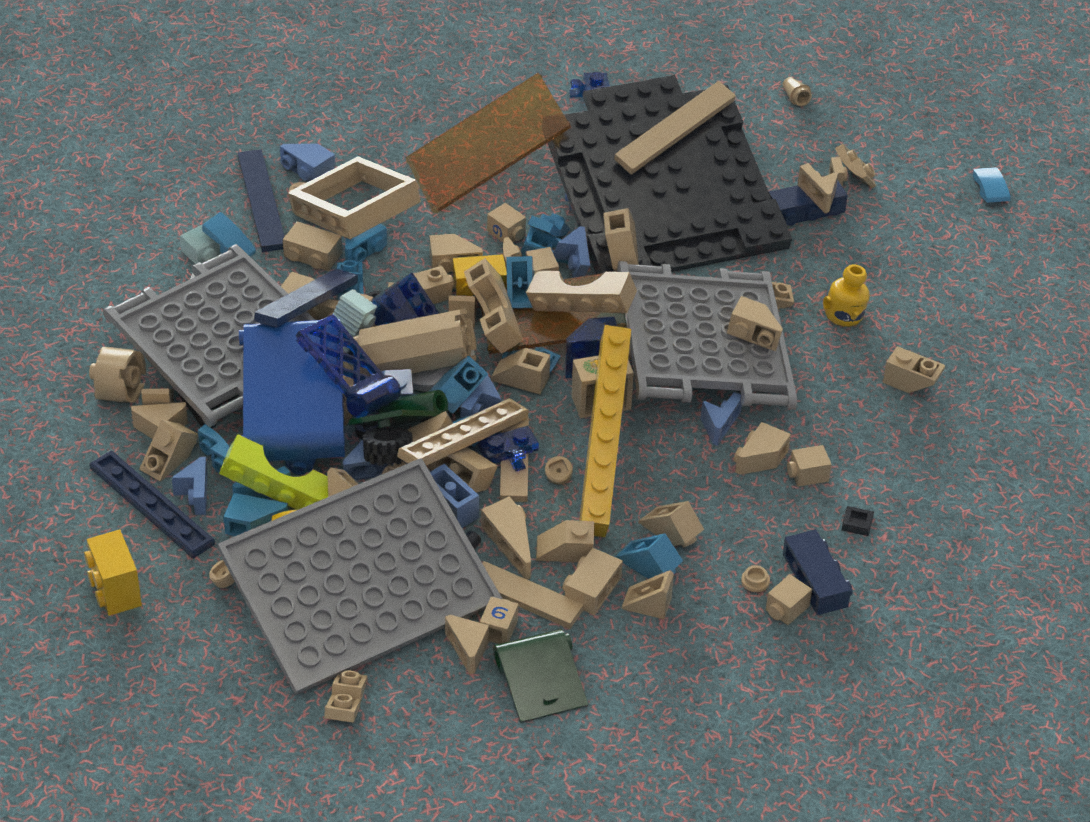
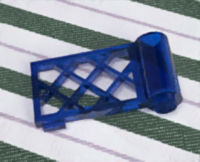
M334 314L298 331L295 335L297 343L306 353L309 352L345 395L347 398V409L354 417H365L400 397L401 387L398 381L393 376L383 375ZM330 324L337 335L326 332V326ZM308 335L319 337L320 344L313 342ZM326 340L336 343L337 350L326 347ZM343 346L350 348L354 356L343 353ZM326 355L337 358V365L330 363ZM343 361L354 364V371L344 368ZM360 367L366 368L372 376L361 374ZM343 375L354 379V385L350 387L343 379Z

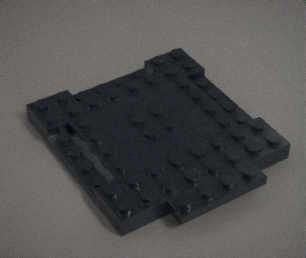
M670 75L584 91L583 99L587 111L544 118L543 133L578 227H585L588 253L598 279L605 272H617L613 270L605 235L604 213L627 208L635 222L639 265L661 266V264H669L671 272L790 248L792 236L776 199L772 200L742 130L743 120L735 101L633 174H630L614 160L615 154L706 89L682 93L676 76Z

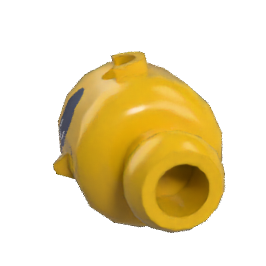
M856 264L847 266L843 271V277L838 278L831 284L828 296H825L823 299L826 316L836 325L852 327L861 322L864 317L870 293L868 287L864 284L867 279V273L862 266Z

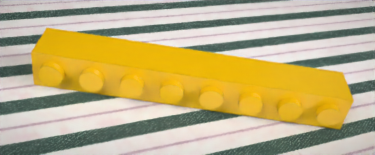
M610 325L604 326L600 341L579 521H594V536L606 537L610 523L631 329Z

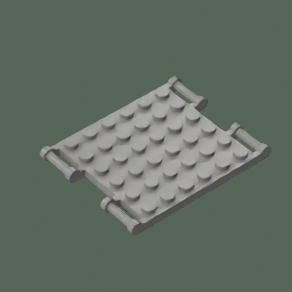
M237 244L229 247L227 252L204 263L198 262L192 265L194 278L162 294L157 295L150 287L141 290V294L114 307L108 306L103 309L106 320L109 323H113L132 345L143 354L151 365L202 417L204 423L209 427L216 425L217 420L243 407V346L239 345V330H243L244 324L259 323L254 321L255 311L288 294ZM306 311L288 322L315 319ZM342 347V358H343V357H345V351H344V349H343V347ZM237 394L240 396L213 411L210 409Z
M627 261L618 262L617 272H630L637 289L628 312L625 313L627 328L631 329L630 351L637 400H645L646 397L681 399V402L690 403L692 388L741 391L742 406L763 404L785 406L786 409L796 408L797 395L783 331L776 351L727 334L732 312L741 296L765 304L781 325L769 271L748 273L719 268L717 278L672 275L669 264L649 266L628 264ZM647 385L680 387L681 389H678V388H662V387H647ZM752 392L785 393V395L759 394Z

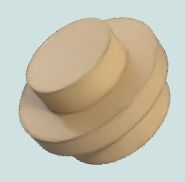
M754 565L748 567L742 574L741 583L745 589L751 592H762L768 588L770 577L763 567Z

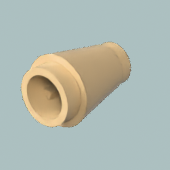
M788 77L784 80L783 88L792 104L805 106L810 102L812 94L809 86L793 77Z

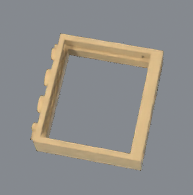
M356 157L288 192L292 211L296 216L348 239L358 236L421 202L418 191L419 185L415 179L360 157ZM361 181L386 191L349 211L324 201Z

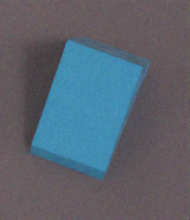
M506 257L507 294L512 309L533 308L526 294L534 277L533 257Z

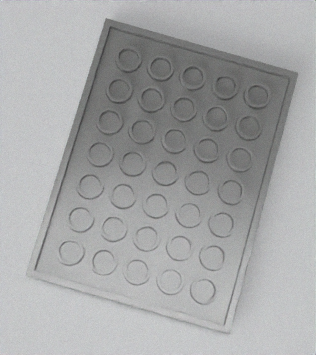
M422 458L220 542L217 545L223 561L295 695L329 681L344 671L358 668L444 629L445 616L454 615L466 619L484 611L490 597L502 599Z

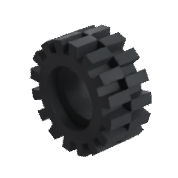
M390 426L388 429L379 428V430L371 429V432L367 431L363 435L365 461L373 465L378 463L380 466H383V464L391 466L392 463L402 464L401 461L403 460L397 457L398 450L413 442L412 432H409L408 429L402 430V427L394 429L393 426Z

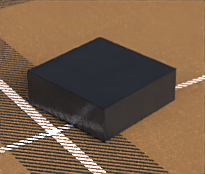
M847 506L841 531L869 536L874 511Z

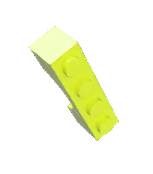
M237 434L228 449L219 474L230 480L249 487L258 493H262L279 502L288 503L289 507L296 510L328 497V476L315 470L300 477L284 475L269 464L264 455L262 445Z

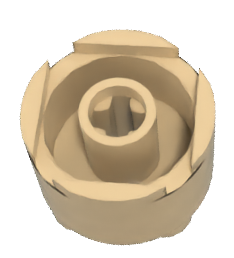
M112 347L101 348L96 363H92L89 369V377L94 379L96 399L134 403L138 400L141 389L144 388L145 383H140L141 374L146 375V363L140 351Z

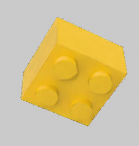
M121 530L88 538V551L84 552V557L88 568H91V570L87 571L91 587L96 586L98 591H95L99 607H105L108 616L142 606L137 569Z

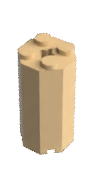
M466 308L360 329L359 335L354 336L353 341L355 349L359 352L361 362H359L361 377H369L384 370L411 369L412 374L456 365L467 356L476 361V355L471 356V350H476L477 348L473 323L470 318L465 319L463 314H467Z

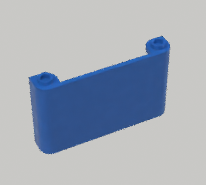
M341 320L291 321L277 328L262 323L244 324L243 330H239V345L243 346V435L241 436L262 445L267 461L345 457Z

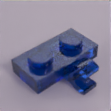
M607 72L584 73V83L579 79L570 80L571 88L578 89L569 90L570 98L583 97L584 91L609 87Z
M524 426L478 441V448L483 457L492 463L509 459L513 469L520 471L526 469L522 460L526 459L525 454L538 451L539 442L529 426Z

